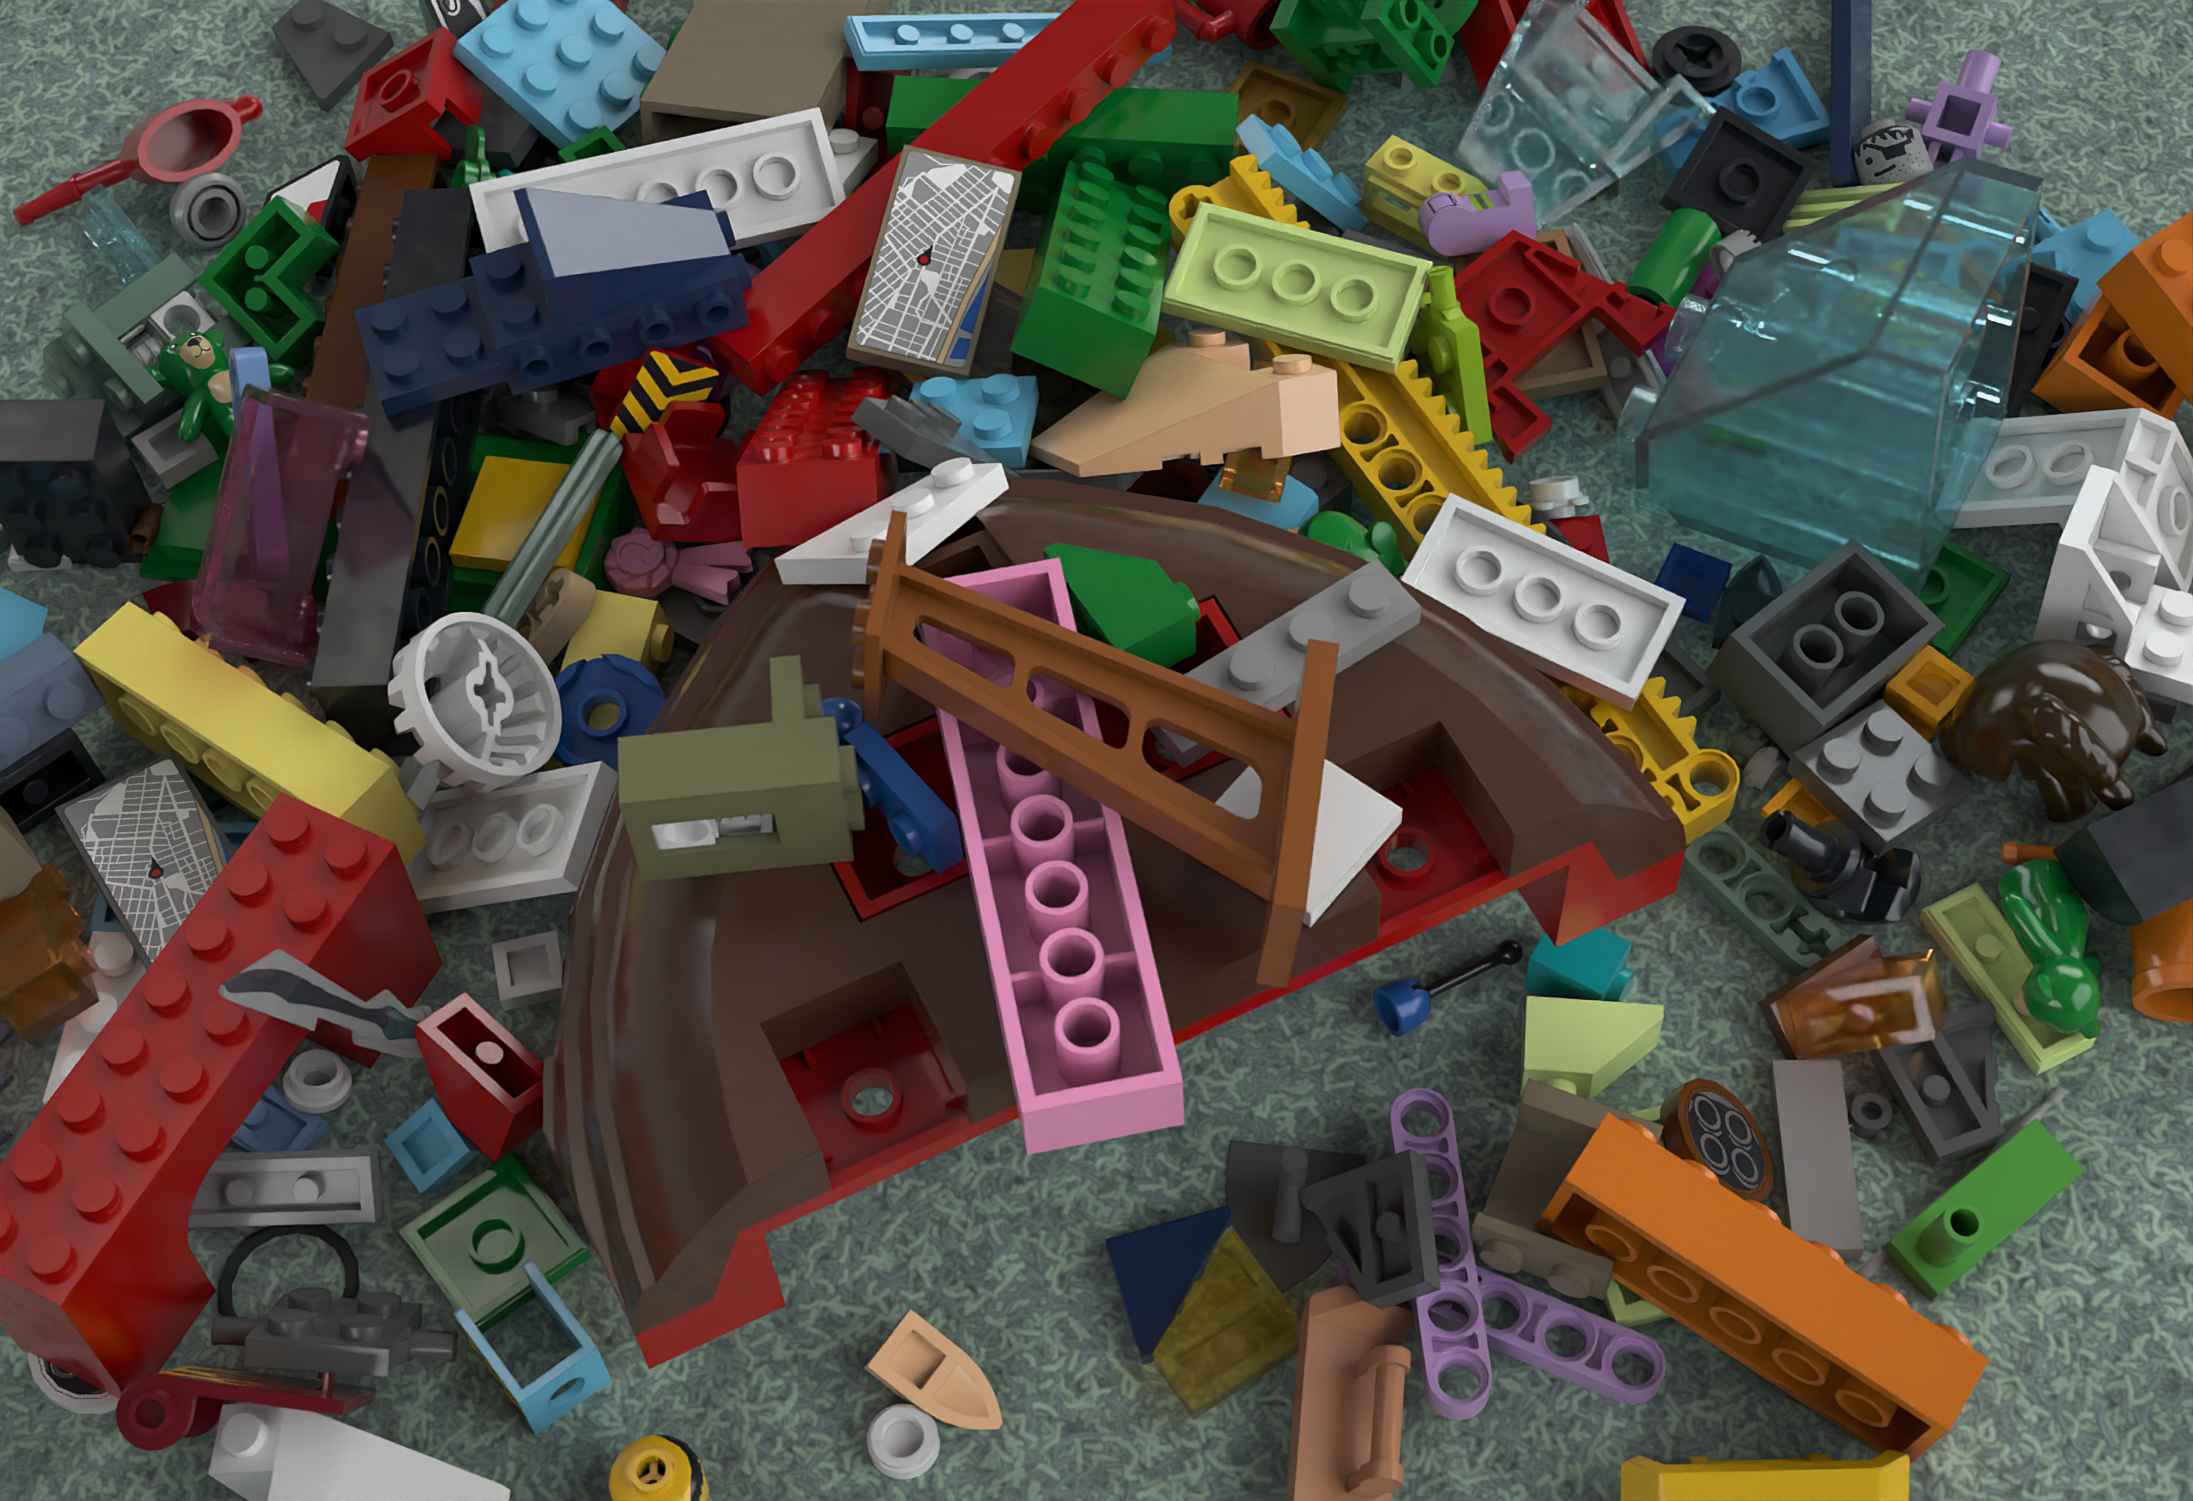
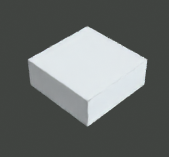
M557 930L492 944L499 998L504 1011L561 999L563 955Z

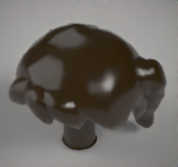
M2054 639L2023 645L1989 663L1961 693L1955 703L1953 712L1949 714L1946 721L1942 724L1938 734L1939 745L1948 761L1967 771L1972 770L1976 775L1988 778L1994 782H2005L2010 776L2014 761H2016L2023 779L2035 781L2049 814L2048 820L2057 823H2069L2085 817L2097 805L2098 799L2113 811H2119L2132 805L2135 801L2131 786L2120 771L2121 767L2129 758L2134 748L2149 757H2160L2168 751L2166 739L2155 726V718L2149 706L2144 688L2134 676L2131 667L2105 645L2090 644L2081 646Z

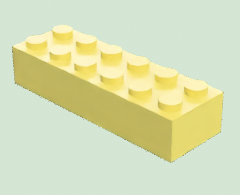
M128 601L73 650L81 667L105 702L104 706L117 728L160 757L174 751L187 772L257 821L261 820L280 793L283 792L396 843L404 866L428 844L417 821V818L420 816V810L413 800L404 793L398 781L402 777V772L388 755L376 748L370 752L356 744L352 736L335 721L328 720L323 724L315 719L304 704L292 694L284 692L279 696L269 690L264 681L249 667L240 665L236 669L226 663L221 654L209 642L202 638H198L194 642L182 634L176 624L163 613L157 611L150 615Z

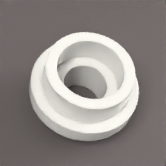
M310 1050L298 1055L292 1061L283 1078V1092L286 1100L295 1109L306 1113L318 1114L332 1111L348 1099L352 1090V1077L348 1067L336 1054L326 1050Z

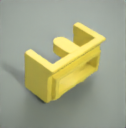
M1392 134L1365 164L1363 200L1360 208L1368 220L1448 261V256L1436 252L1420 229L1418 216L1423 202L1431 195L1439 192H1451L1460 197L1489 191V184ZM1390 195L1412 208L1407 212L1384 199Z

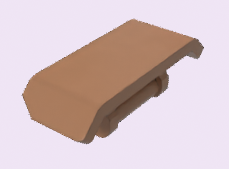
M1345 1283L1310 1294L1300 1322L1286 1501H1392L1393 1492L1403 1487L1404 1467L1399 1462L1405 1375L1410 1372L1411 1352L1402 1347L1414 1320L1413 1312L1407 1302L1381 1310L1366 1303L1355 1286Z

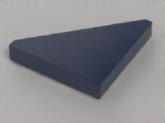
M1229 1205L1106 1239V1249L1142 1365L1151 1363L1155 1359V1353L1176 1316L1180 1315L1206 1270L1207 1262L1226 1229L1230 1228L1232 1213Z

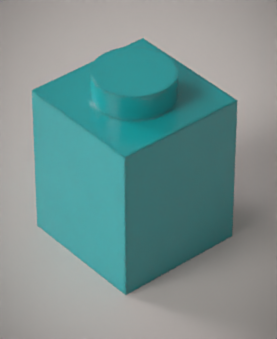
M1599 927L1555 948L1544 932L1529 958L1524 988L1541 997L1623 1002L1635 976L1634 971L1627 969L1632 942Z

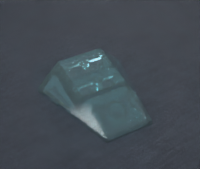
M1530 0L1452 152L1489 191L1498 189L1497 174L1521 170L1533 188L1536 233L1712 119L1716 112L1680 73L1659 85L1585 9V6L1591 0Z

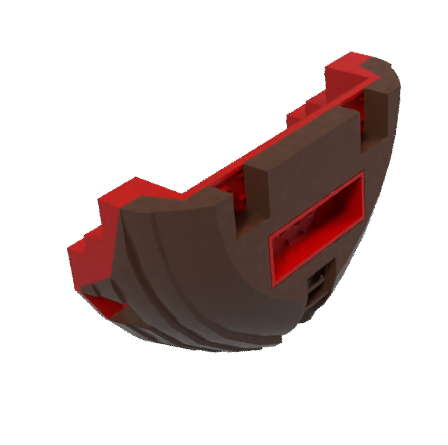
M1006 478L1009 488L985 508L979 510L975 516L914 563L912 567L942 579L1043 561V549L1055 542L1155 560L1173 584L1182 581L1189 588L1199 607L1200 620L1195 622L1196 654L1167 668L1185 675L1369 562L1345 550L1217 506L1050 479ZM799 545L780 546L714 622L646 735L773 722L770 658L800 655L806 685L819 683L822 701L832 697H844L856 702L863 710L864 690L851 688L853 663L857 646L852 645V629L858 600L868 601L871 584H783L774 559ZM1396 577L1395 579L1421 606L1420 623L1335 675L1325 759L1402 808V822L1311 927L1302 923L1287 988L1256 983L1267 900L1120 814L1175 1046L1515 889H1518L1555 948L1676 892L1686 851L1684 826L1677 814L1638 767L1547 677L1467 616ZM918 624L915 626L913 634L914 637L920 643H922L920 627ZM890 678L887 680L878 723L868 722L957 817L963 860L941 875L933 868L921 876L902 874L897 870V865L908 855L901 849L891 834L887 823L888 818L874 805L870 809L865 808L866 830L852 831L854 861L643 881L619 806L617 783L568 915L569 941L562 964V996L554 1055L545 1058L543 1068V1133L649 1369L786 1306L764 1236L765 1234L1019 1118L936 707ZM1092 697L1103 743L1112 748H1123L1127 742L1130 725L1128 717L1119 708ZM1296 700L1276 712L1292 718ZM1149 728L1144 733L1142 754L1147 764L1156 772L1213 803L1217 802L1249 766L1213 750L1183 769L1177 761L1167 760L1158 754L1157 751L1162 746V743ZM1406 847L1419 851L1426 858L1427 862L1416 870L1405 871L1391 865L1387 856L1395 849ZM882 1088L893 1096L891 1105L884 1112L877 1115H862L852 1108V1102L855 1097L866 1089Z

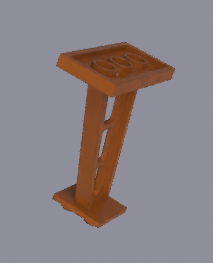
M892 510L886 540L873 538L871 541L866 568V584H871L868 601L858 600L853 621L852 645L857 646L853 663L851 688L864 690L863 720L878 723L887 680L890 678L1267 900L1256 983L1287 988L1307 905L1339 643L1308 639L1293 715L1290 718L907 565V512ZM920 623L927 624L1007 659L1014 667L1011 685L1009 687H1001L920 643L913 634L915 626ZM1033 675H1044L1122 710L1130 723L1126 745L1120 749L1112 748L1034 705L1026 692L1029 679ZM1154 726L1162 727L1249 765L1256 771L1261 780L1258 814L1251 819L1237 816L1153 770L1147 764L1142 754L1145 731Z

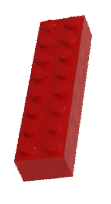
M865 366L852 369L853 377L829 378L828 370L825 369L795 371L792 375L793 380L782 383L736 466L743 548L801 545L894 494L900 474L895 451L851 420L865 397L889 401L891 396L895 395L905 400L904 386L892 375H889V372L884 367Z

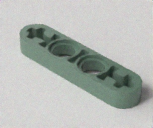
M1725 822L1705 833L1702 837L1693 840L1690 846L1686 847L1681 871L1793 976L1797 977L1844 945L1841 933L1835 925ZM1708 850L1724 851L1734 860L1735 867L1726 873L1710 872L1700 863L1699 856ZM1756 893L1768 894L1777 899L1782 911L1773 917L1764 918L1756 916L1750 912L1745 900ZM1792 917H1797L1794 932L1789 927L1785 929ZM1785 929L1782 936L1777 935V933ZM1801 940L1808 945L1815 943L1817 940L1823 943L1824 948L1821 957L1815 953H1810L1805 957L1799 954L1798 950Z

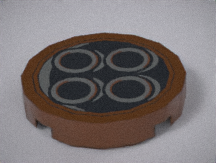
M1696 1078L1677 1087L1673 1094L1665 1098L1660 1107V1125H1663L1661 1135L1666 1150L1682 1160H1693L1704 1165L1716 1175L1720 1185L1743 1200H1753L1760 1203L1768 1198L1774 1185L1773 1160L1768 1144L1752 1114L1733 1093L1715 1081Z

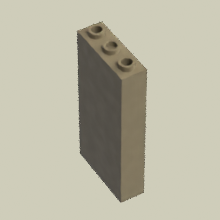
M697 0L640 98L643 146L820 107L829 137L847 100L850 58L853 56L843 33L847 16L888 15L893 0Z

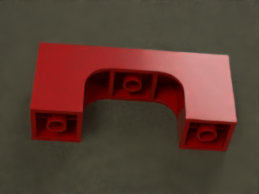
M283 792L273 802L0 1164V1323L21 1350L27 1353L30 1352L117 1398H120L123 1391L137 1379L160 1372L216 1292L188 1244L187 1229L193 1202L213 1163L300 1042L306 1038L369 1069L372 1068L382 1053L354 1045L352 1030L317 1018L315 1031H311L225 1000L219 995L220 985H225L226 990L230 993L237 991L270 992L282 997L288 1003L330 1009L366 1020L381 1027L386 1039L394 1036L405 1020V1017L397 1014L389 1006L380 1009L358 1007L321 991L318 987L308 984L299 976H294L282 970L255 969L244 973L241 971L274 950L281 949L364 1002H367L383 990H389L408 1009L416 1004L443 964L396 843Z

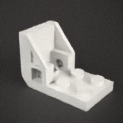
M2144 408L1968 422L1934 512L1943 528L1959 529L2059 523L2062 530H2064L2092 464L2118 472L2164 545L2154 584L2188 593L2193 578V458L2175 422ZM2111 571V572H2113V573H2117V574H2120V575H2124V576L2129 577V576H2128L2126 573H2124V572H2121V571Z
M2091 464L2058 542L2033 638L2036 642L2054 639L2081 646L2101 644L2110 647L2118 657L2131 667L2134 676L2143 686L2144 691L2193 705V595L2154 584L2164 545L2118 472ZM2111 571H2121L2126 573L2129 577L2113 573Z

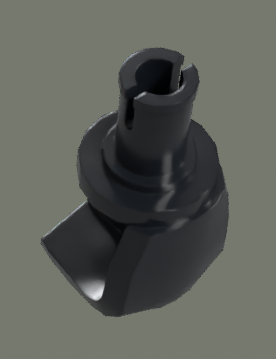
M1779 809L1771 813L1761 827L1759 835L1761 844L1768 850H1773L1791 861L1790 873L1792 882L1810 903L1830 917L1851 925L1892 924L1899 922L1907 910L1914 905L1921 885L1920 857L1914 852L1893 848L1878 858L1859 840V836L1855 831L1843 822L1829 820L1811 827L1786 809L1785 811Z

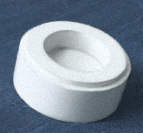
M896 1404L882 1410L873 1419L867 1433V1446L871 1460L880 1472L895 1479H911L923 1474L933 1465L939 1453L940 1439L936 1423L931 1415L912 1404Z

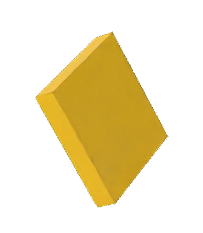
M486 456L449 551L454 566L505 572L571 465ZM605 482L546 577H549L559 568H566L574 572Z

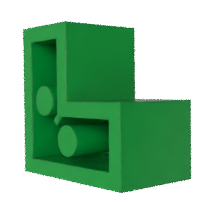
M276 195L196 280L261 347H264L265 351L276 362L301 369L314 357L315 339L317 336H322L326 323L325 312L304 292L302 287L341 246L302 206Z

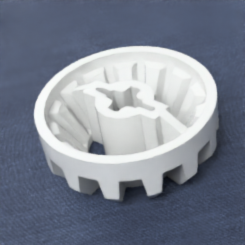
M453 613L440 618L410 639V643L394 657L392 662L394 679L388 683L389 704L405 709L394 720L397 735L408 732L413 733L421 747L412 758L421 765L437 760L439 762L437 773L439 780L453 787L463 783L464 787L475 793H488L500 786L507 788L543 766L554 753L562 728L561 703L555 682L537 651L510 626L480 613ZM440 677L441 690L428 701L424 683L430 678Z

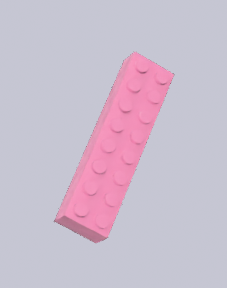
M1060 558L944 578L947 581L1077 632ZM919 624L922 644L1001 687H1009L1011 685L1014 667L1007 659L927 624ZM1033 675L1029 679L1026 692L1034 705L1103 742L1092 696L1044 675ZM935 706L1027 1155L1184 1125L1183 1079L1120 814Z

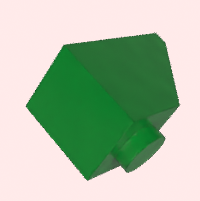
M1056 542L1043 549L1044 560L1060 558L1078 633L1165 668H1169L1196 654L1195 622L1200 620L1197 602L1189 588L1182 581L1172 583L1157 561Z

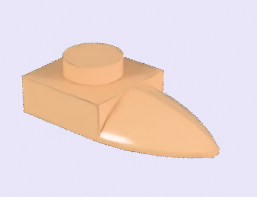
M911 1309L903 1315L864 1366L866 1371L905 1402L915 1405L920 1410L942 1422L974 1430L999 1429L1003 1424L995 1393L982 1370L967 1353Z

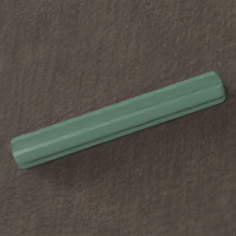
M600 428L592 431L487 599L480 614L495 618L512 629L516 627L623 453V446L620 444V438L613 432L608 433Z

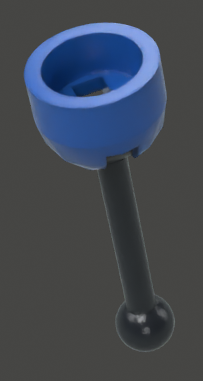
M1513 939L1503 940L1497 946L1496 952L1425 987L1410 978L1392 980L1374 989L1373 1001L1376 1011L1394 1036L1400 1037L1418 1028L1426 1021L1431 1010V998L1502 963L1505 965L1517 964L1523 955L1522 947Z

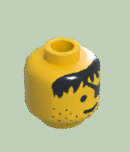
M650 1434L635 1439L620 1451L611 1466L608 1488L612 1501H708L709 1486L699 1457L686 1442L671 1435Z

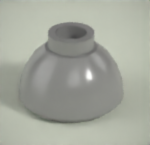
M201 172L189 177L184 182H180L174 189L169 203V216L176 233L181 239L196 249L211 251L227 244L241 231L247 216V200L241 186L231 177L217 172Z

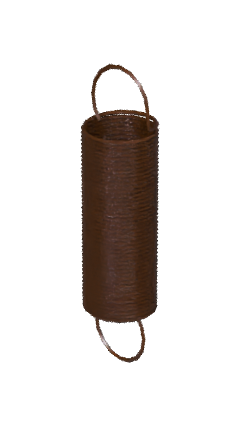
M149 503L145 506L128 537L127 543L130 548L127 550V554L136 552L146 553L151 549L160 529L161 515L164 510L162 505L166 503ZM130 549H132L133 551H135V552H132V553H128V551H129Z

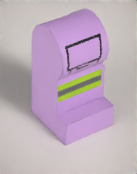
M1515 170L1497 174V190L1464 195L1463 197L1451 192H1439L1431 195L1423 202L1419 210L1418 223L1434 250L1445 256H1459L1487 251L1512 230L1537 241L1533 188L1522 171Z

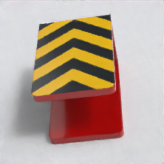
M701 340L668 350L651 346L646 349L641 358L599 370L587 395L593 409L596 410L595 414L601 429L608 433L613 432L621 440L624 433L644 434L650 423L658 424L667 404L671 401L705 402L719 377V372L714 365L692 359Z

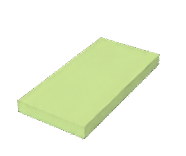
M1200 201L1162 294L1160 307L1161 312L1395 375L1428 287L1427 270L1433 268V262Z

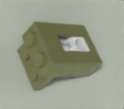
M800 655L770 658L773 722L618 737L619 806L643 881L854 861L852 831L866 830L864 798L861 786L858 785L854 745L840 746L835 716L824 717L820 684L806 685Z

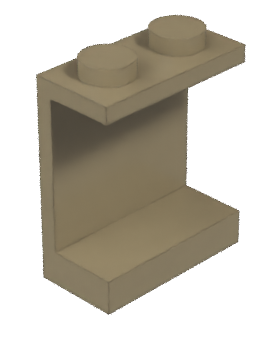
M1529 1078L1520 1101L1517 1124L1483 1213L1477 1212L1473 1222L1471 1239L1474 1253L1479 1254L1482 1261L1499 1271L1517 1273L1522 1270L1547 1279L1548 1284L1552 1288L1567 1296L1585 1298L1590 1295L1604 1300L1612 1278L1611 1273L1614 1261L1555 1240L1536 1228L1535 1224L1608 1112L1620 1120L1627 1119L1641 1124L1655 1136L1657 1144L1660 1142L1663 1125Z

